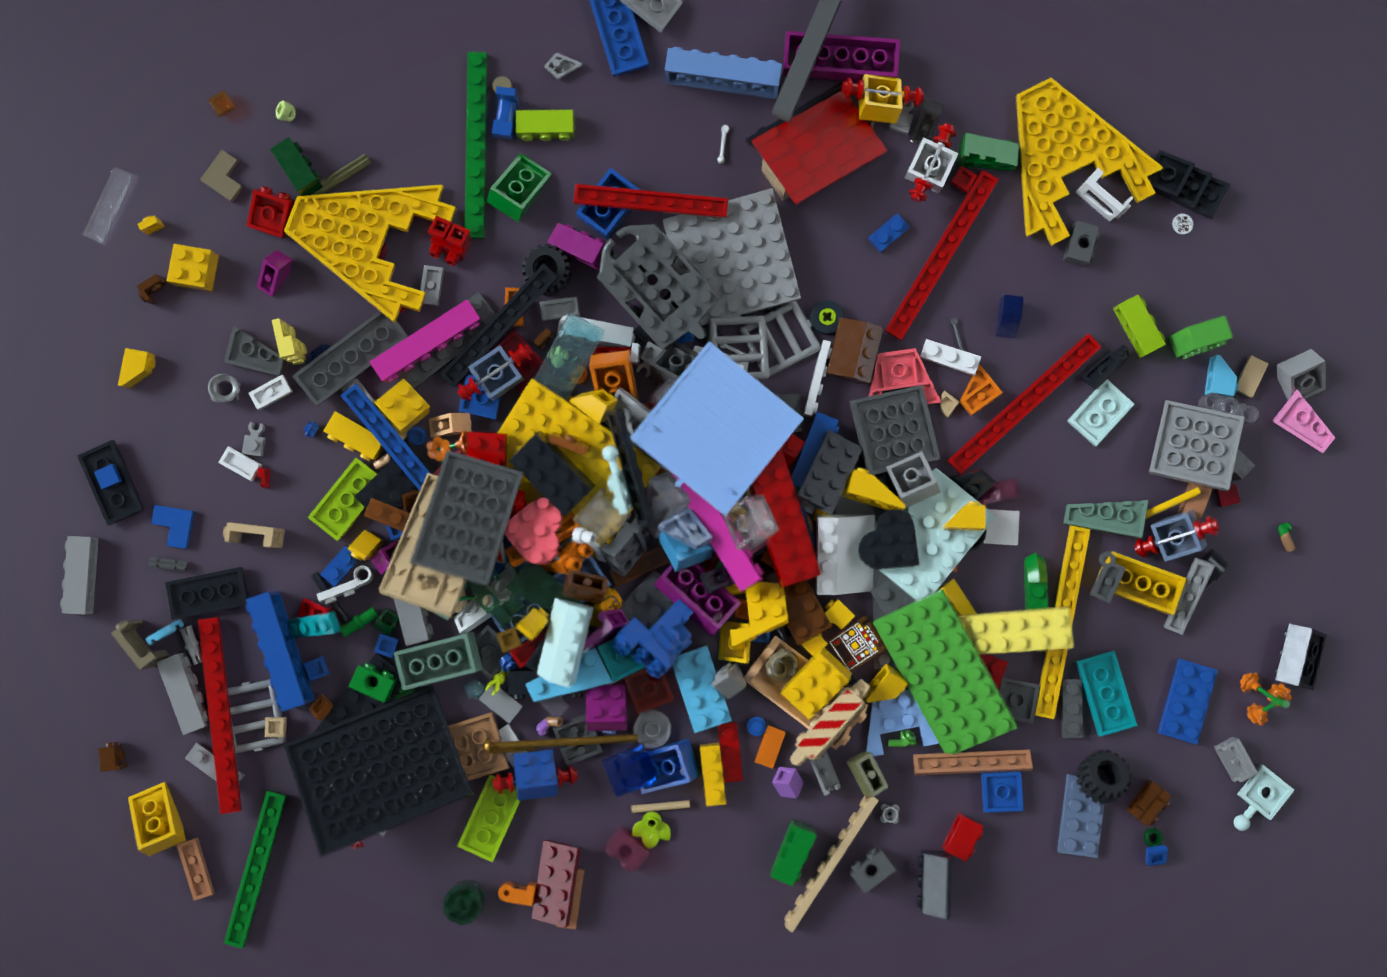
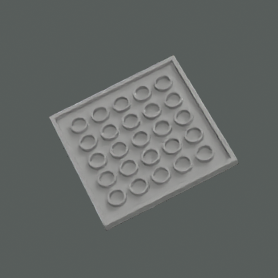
M773 188L729 200L726 219L682 214L663 219L667 237L698 269V272L721 297L700 321L702 326L709 325L711 318L733 317L736 314L743 316L801 299ZM678 257L674 264L678 273L683 275L691 272L689 268H685L684 263Z

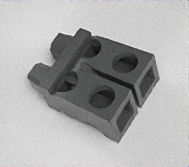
M636 518L631 524L625 521L622 525L623 528L617 532L615 539L609 545L604 543L600 548L609 568L623 577L639 560L642 552L645 553L648 550L646 542L651 538L650 534L644 530L646 524H637Z

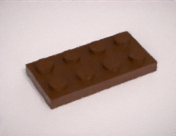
M775 571L763 577L764 582L778 583ZM807 580L784 586L789 620L787 626L798 646L833 628Z

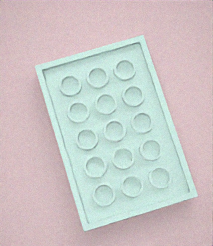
M937 468L932 472L941 493L902 510L910 514L915 525L919 566L879 570L916 601L934 593L996 518L993 513L986 509L985 529L982 531L943 530V525L963 506L968 505V502L978 501Z

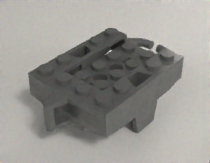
M656 224L630 225L617 231L616 234L620 238L627 234H633L636 237V242L618 259H613L610 251L616 243L610 238L602 250L600 270L597 278L661 349H665L688 332L699 339L705 338L707 334L700 321L721 298L719 294ZM678 257L684 263L685 268H689L691 272L683 275L678 273L673 267ZM643 266L647 272L644 274L639 267ZM652 274L658 277V282L655 285H651L648 281ZM664 289H668L671 292V297L668 300H664L661 296ZM639 300L645 307L642 315L639 313L642 309L639 306L635 308L630 301ZM672 302H675L679 306L677 310L671 304Z

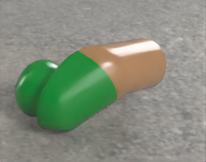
M1289 522L1278 526L1281 542L1287 552H1291L1296 548L1289 534L1292 531V526Z

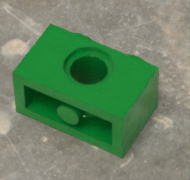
M370 663L358 665L348 687L381 702L389 701L398 679L393 678L394 674L385 670L383 672L375 670L376 666ZM372 676H375L378 679V685L376 687L372 686L370 683V679Z

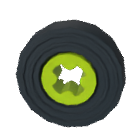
M829 300L816 304L810 315L813 328L817 332L826 335L835 333L839 319L844 318V312L840 305ZM825 313V314L827 315V314L830 313V314H831V317H830V318H831L832 321L827 320V321L825 322V321L823 320V318H824V315H823V314Z

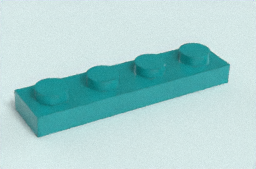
M335 612L296 617L288 620L289 631L293 638L332 634L341 631Z

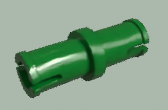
M371 607L361 615H355L353 620L340 627L343 636L346 638L358 629L362 630L366 624L378 618L379 615L375 608Z

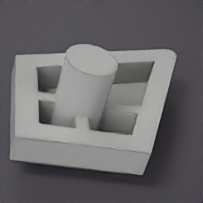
M556 52L545 64L544 68L559 80L582 67V63Z

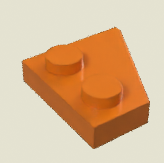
M979 364L975 376H972L960 399V403L972 417L1001 396L1003 392Z

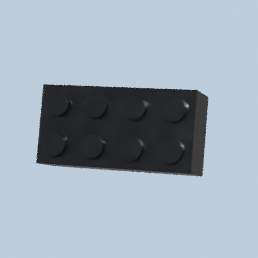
M540 430L530 438L509 462L518 471L523 472V476L566 516L596 485L555 444L548 441L549 438Z

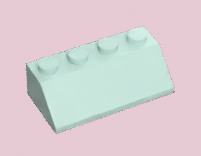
M555 598L537 672L539 676L549 682L566 687L575 684L593 611L592 607Z

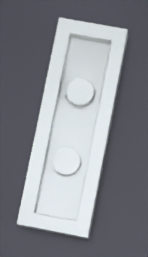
M926 339L920 358L975 376L981 356Z

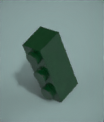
M287 137L270 149L300 196L312 195L323 188L319 181L322 179L315 169L312 171L310 166L313 164L306 155L303 156L301 154L304 150L297 141L293 142L290 137Z

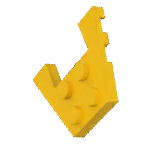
M759 581L745 591H740L736 584L725 588L732 595L746 593L750 627L730 630L733 649L740 647L741 644L747 641L754 640L755 637L765 632L767 634L789 623L784 587H779L778 583Z

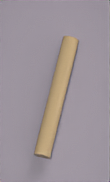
M690 801L632 805V813L690 808Z

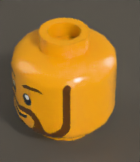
M608 587L601 605L595 603L594 607L599 614L603 611L621 609V602L623 600L615 588L612 590Z

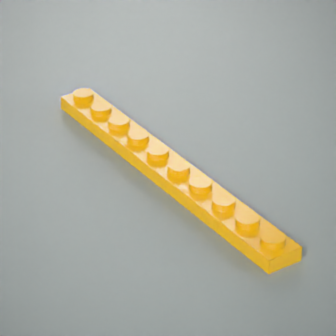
M1077 526L1069 527L1054 608L1069 607L1071 628L1091 530ZM1068 648L1047 649L1045 652L1035 710L1036 716L1050 719L1055 718Z

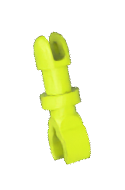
M503 668L500 669L499 673L495 674L494 680L485 689V691H488L490 687L495 686L492 696L497 693L500 684H503L505 677L508 676V671H502Z

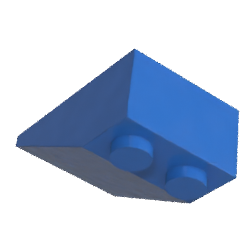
M689 738L630 757L642 794L688 783L701 776Z

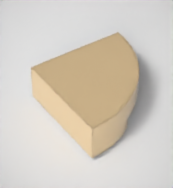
M943 391L940 397V408L948 418L960 402L946 391Z

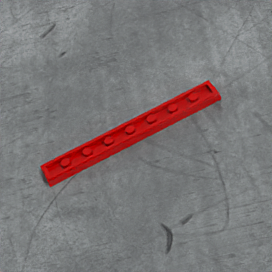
M575 184L574 204L727 218L728 198Z

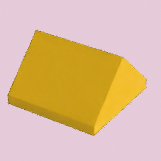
M725 621L720 627L718 660L749 663L750 642L747 641L741 644L740 647L733 649L730 630L750 627V623Z

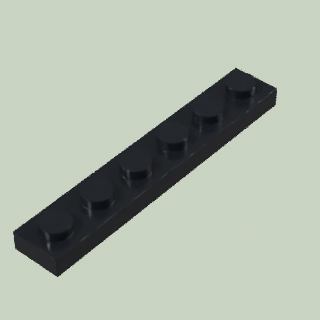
M622 408L606 411L637 524L654 522L653 511L649 506L648 493L644 488L642 472L637 463V454L633 449L630 439L631 434L626 425V416Z

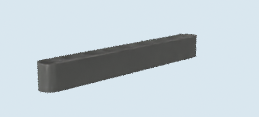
M842 0L819 1L771 116L790 123Z

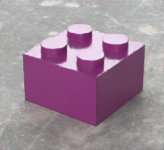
M602 685L587 689L586 725L588 731L627 730L626 685Z

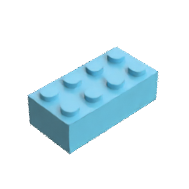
M707 645L681 653L672 666L694 733L732 721L724 695L711 684L715 680L714 675H716V671Z

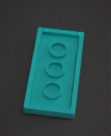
M1112 650L1077 660L1076 665L1082 679V685L1098 736L1137 726L1115 651Z

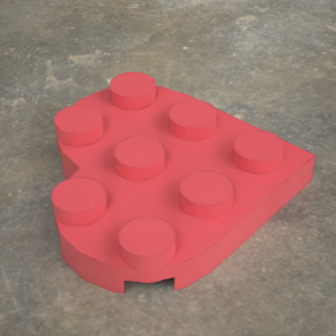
M542 497L528 504L508 521L505 535L528 562L536 565H546L553 561L558 554L559 539L556 533L561 527L562 513L547 498Z

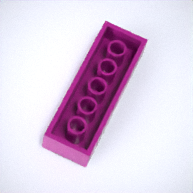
M786 31L782 76L788 75L806 32ZM828 34L809 78L846 81L847 78H851L854 82L862 80L864 74L897 78L900 39Z

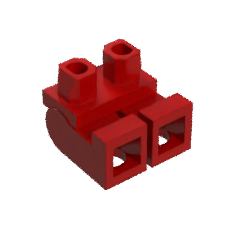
M436 215L428 230V234L432 236L429 254L431 257L439 259L442 252L448 254L445 259L446 263L455 266L459 260H464L465 254L470 247V230L455 223L452 225V222Z

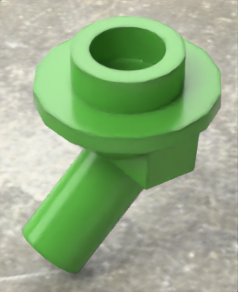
M902 730L900 732L901 739H889L888 741L889 747L914 746L916 744V737L911 731Z

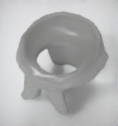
M228 374L213 376L208 383V392L211 400L218 403L231 402L234 398L239 400V387L241 383ZM222 381H229L233 386L232 392L227 396L218 393L219 383Z

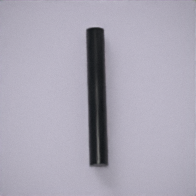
M318 572L311 575L321 592L329 590ZM338 601L330 603L343 623L347 622L349 617Z

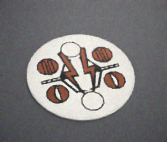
M1179 214L1173 219L1172 226L1177 233L1187 234L1193 228V221L1190 216Z

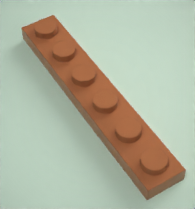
M1030 750L961 752L953 755L950 753L913 755L915 776L1031 771L1033 769Z

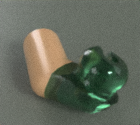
M387 452L386 455L376 460L373 464L377 470H380L392 461L393 458Z

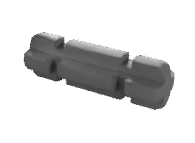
M150 557L149 567L187 571L188 562Z

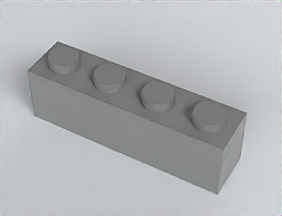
M67 536L65 542L66 559L63 563L65 576L62 581L63 598L60 602L62 613L93 614L98 537Z
M394 598L406 646L432 639L433 628L431 624H428L426 617L429 616L428 610Z
M180 653L156 662L183 735L209 726V712L204 705V695L202 692H199L197 686L198 679L190 668V658L185 653Z

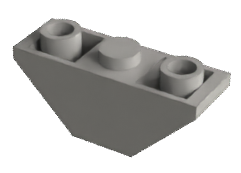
M729 662L714 675L715 680L711 683L727 699L743 690L747 685L738 662L734 664Z

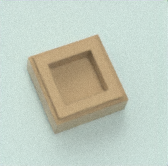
M265 717V737H286L287 717Z

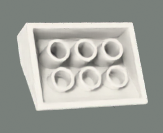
M817 514L816 559L821 572L820 576H816L815 590L817 595L870 592L873 589L874 569L866 566L860 560L858 545L864 535L875 530V515Z

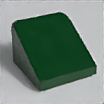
M386 607L376 619L374 628L383 634L391 636L400 622L399 617Z

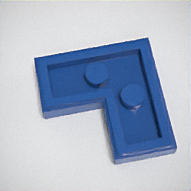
M155 505L151 524L170 527L167 546L188 549L195 511Z

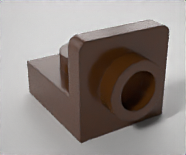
M155 274L137 285L140 291L138 295L145 303L148 302L154 305L156 301L151 293L159 292L162 290V286L167 283L163 277Z

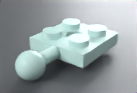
M607 446L603 450V457L609 461L612 474L609 476L608 486L615 496L613 499L614 507L616 510H619L621 515L628 513L633 506L623 471L619 469L617 464L618 450L614 446Z
M1262 764L1256 769L1258 774L1250 777L1237 794L1250 805L1243 815H1238L1234 818V826L1238 830L1244 831L1249 828L1250 819L1256 811L1268 820H1272L1294 791L1292 787ZM1268 787L1270 790V794L1267 797H1263L1261 794L1262 789Z

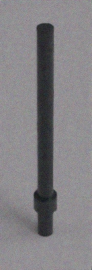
M843 82L797 108L793 117L840 92ZM779 119L767 127H761L757 130V133L745 139L749 146L752 145L753 139L786 121Z

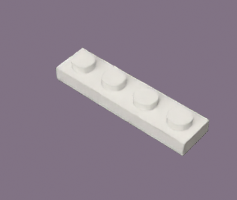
M823 340L803 414V416L809 418L812 416V413L816 414L819 403L815 401L817 395L822 393L823 384H820L822 377H826L828 366L825 363L827 358L830 359L832 352L831 342Z

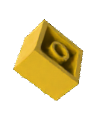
M173 244L167 282L175 286L212 292L219 255L208 249Z
M404 378L374 402V406L400 437L428 415L430 405Z

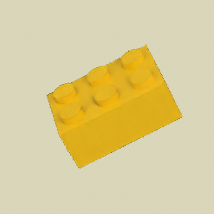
M822 647L784 685L781 694L810 720L849 682L852 673Z

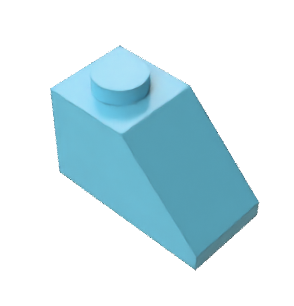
M1221 355L1210 357L1205 395L1222 398L1233 397L1238 390L1237 376Z

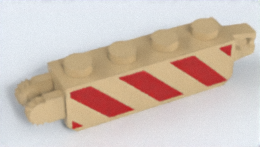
M861 679L851 688H842L836 694L837 699L824 707V713L821 717H816L809 726L811 728L806 733L802 732L796 739L798 742L795 744L797 750L790 757L793 765L801 766L808 758L818 760L865 708L863 699L871 688L865 681Z

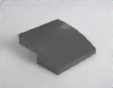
M586 714L563 722L561 727L553 726L556 738L598 736L596 731L587 730ZM601 744L577 745L575 747H570V745L560 746V751L566 765L603 752Z

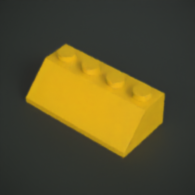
M1111 552L1116 558L1115 563L1126 568L1114 596L1167 615L1175 614L1187 578ZM1109 556L1105 563H1110L1111 559Z

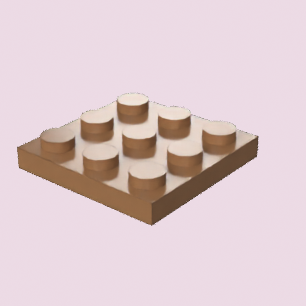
M493 712L448 725L468 781L510 768L506 753L488 754L483 749V744L487 739H491V742H502Z

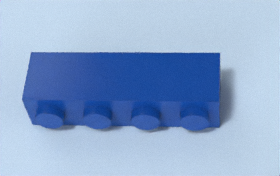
M819 412L815 414L805 440L806 443L801 450L791 476L794 487L800 489L827 431L831 430L836 434L838 433L840 426L837 423L839 420Z

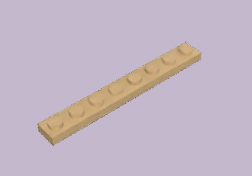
M863 797L859 804L861 806L857 813L854 812L849 819V826L847 829L843 828L838 836L839 841L836 846L832 845L827 853L829 855L828 858L817 867V875L815 878H810L806 884L807 890L803 895L800 894L795 901L796 907L785 916L786 929L791 932L794 931L879 801L877 797Z

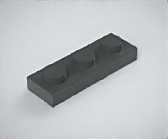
M1062 679L1061 727L1063 738H1083L1082 679Z

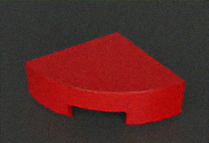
M258 468L257 476L261 478L260 486L270 489V469Z

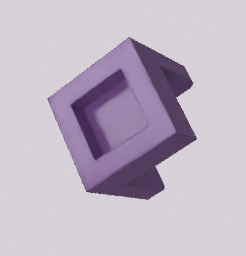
M779 767L772 781L781 797L795 799L798 798L804 784L796 769Z

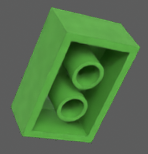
M1221 316L1189 326L1168 338L1175 358L1182 356L1184 360L1226 345V341L1233 337L1226 316Z

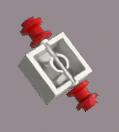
M945 123L939 126L938 130L941 133L939 136L934 137V142L923 138L905 179L916 184L915 189H910L909 191L911 199L915 202L921 203V201H926L928 198L925 194L927 190H932L939 194L958 155L957 152L948 149L952 145L950 138L957 135L955 127L951 124Z

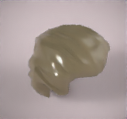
M783 648L772 654L766 662L767 676L777 682H783L789 676L796 674V668L798 667L796 656Z

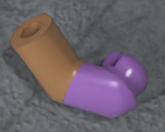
M548 716L537 724L536 730L540 736H545L549 732L547 728L550 726L561 727L563 719L561 717Z

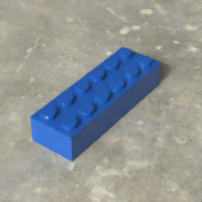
M280 591L266 592L246 599V610L253 620L252 629L258 635V647L265 657L264 666L271 676L270 685L277 694V706L283 712L315 701L296 639L293 638L289 631V618Z

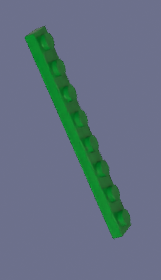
M272 790L266 792L224 944L242 949L245 947L287 794Z

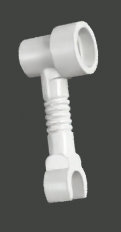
M577 527L573 532V541L580 544H588L595 551L597 560L606 562L600 550L601 546L596 542V533Z

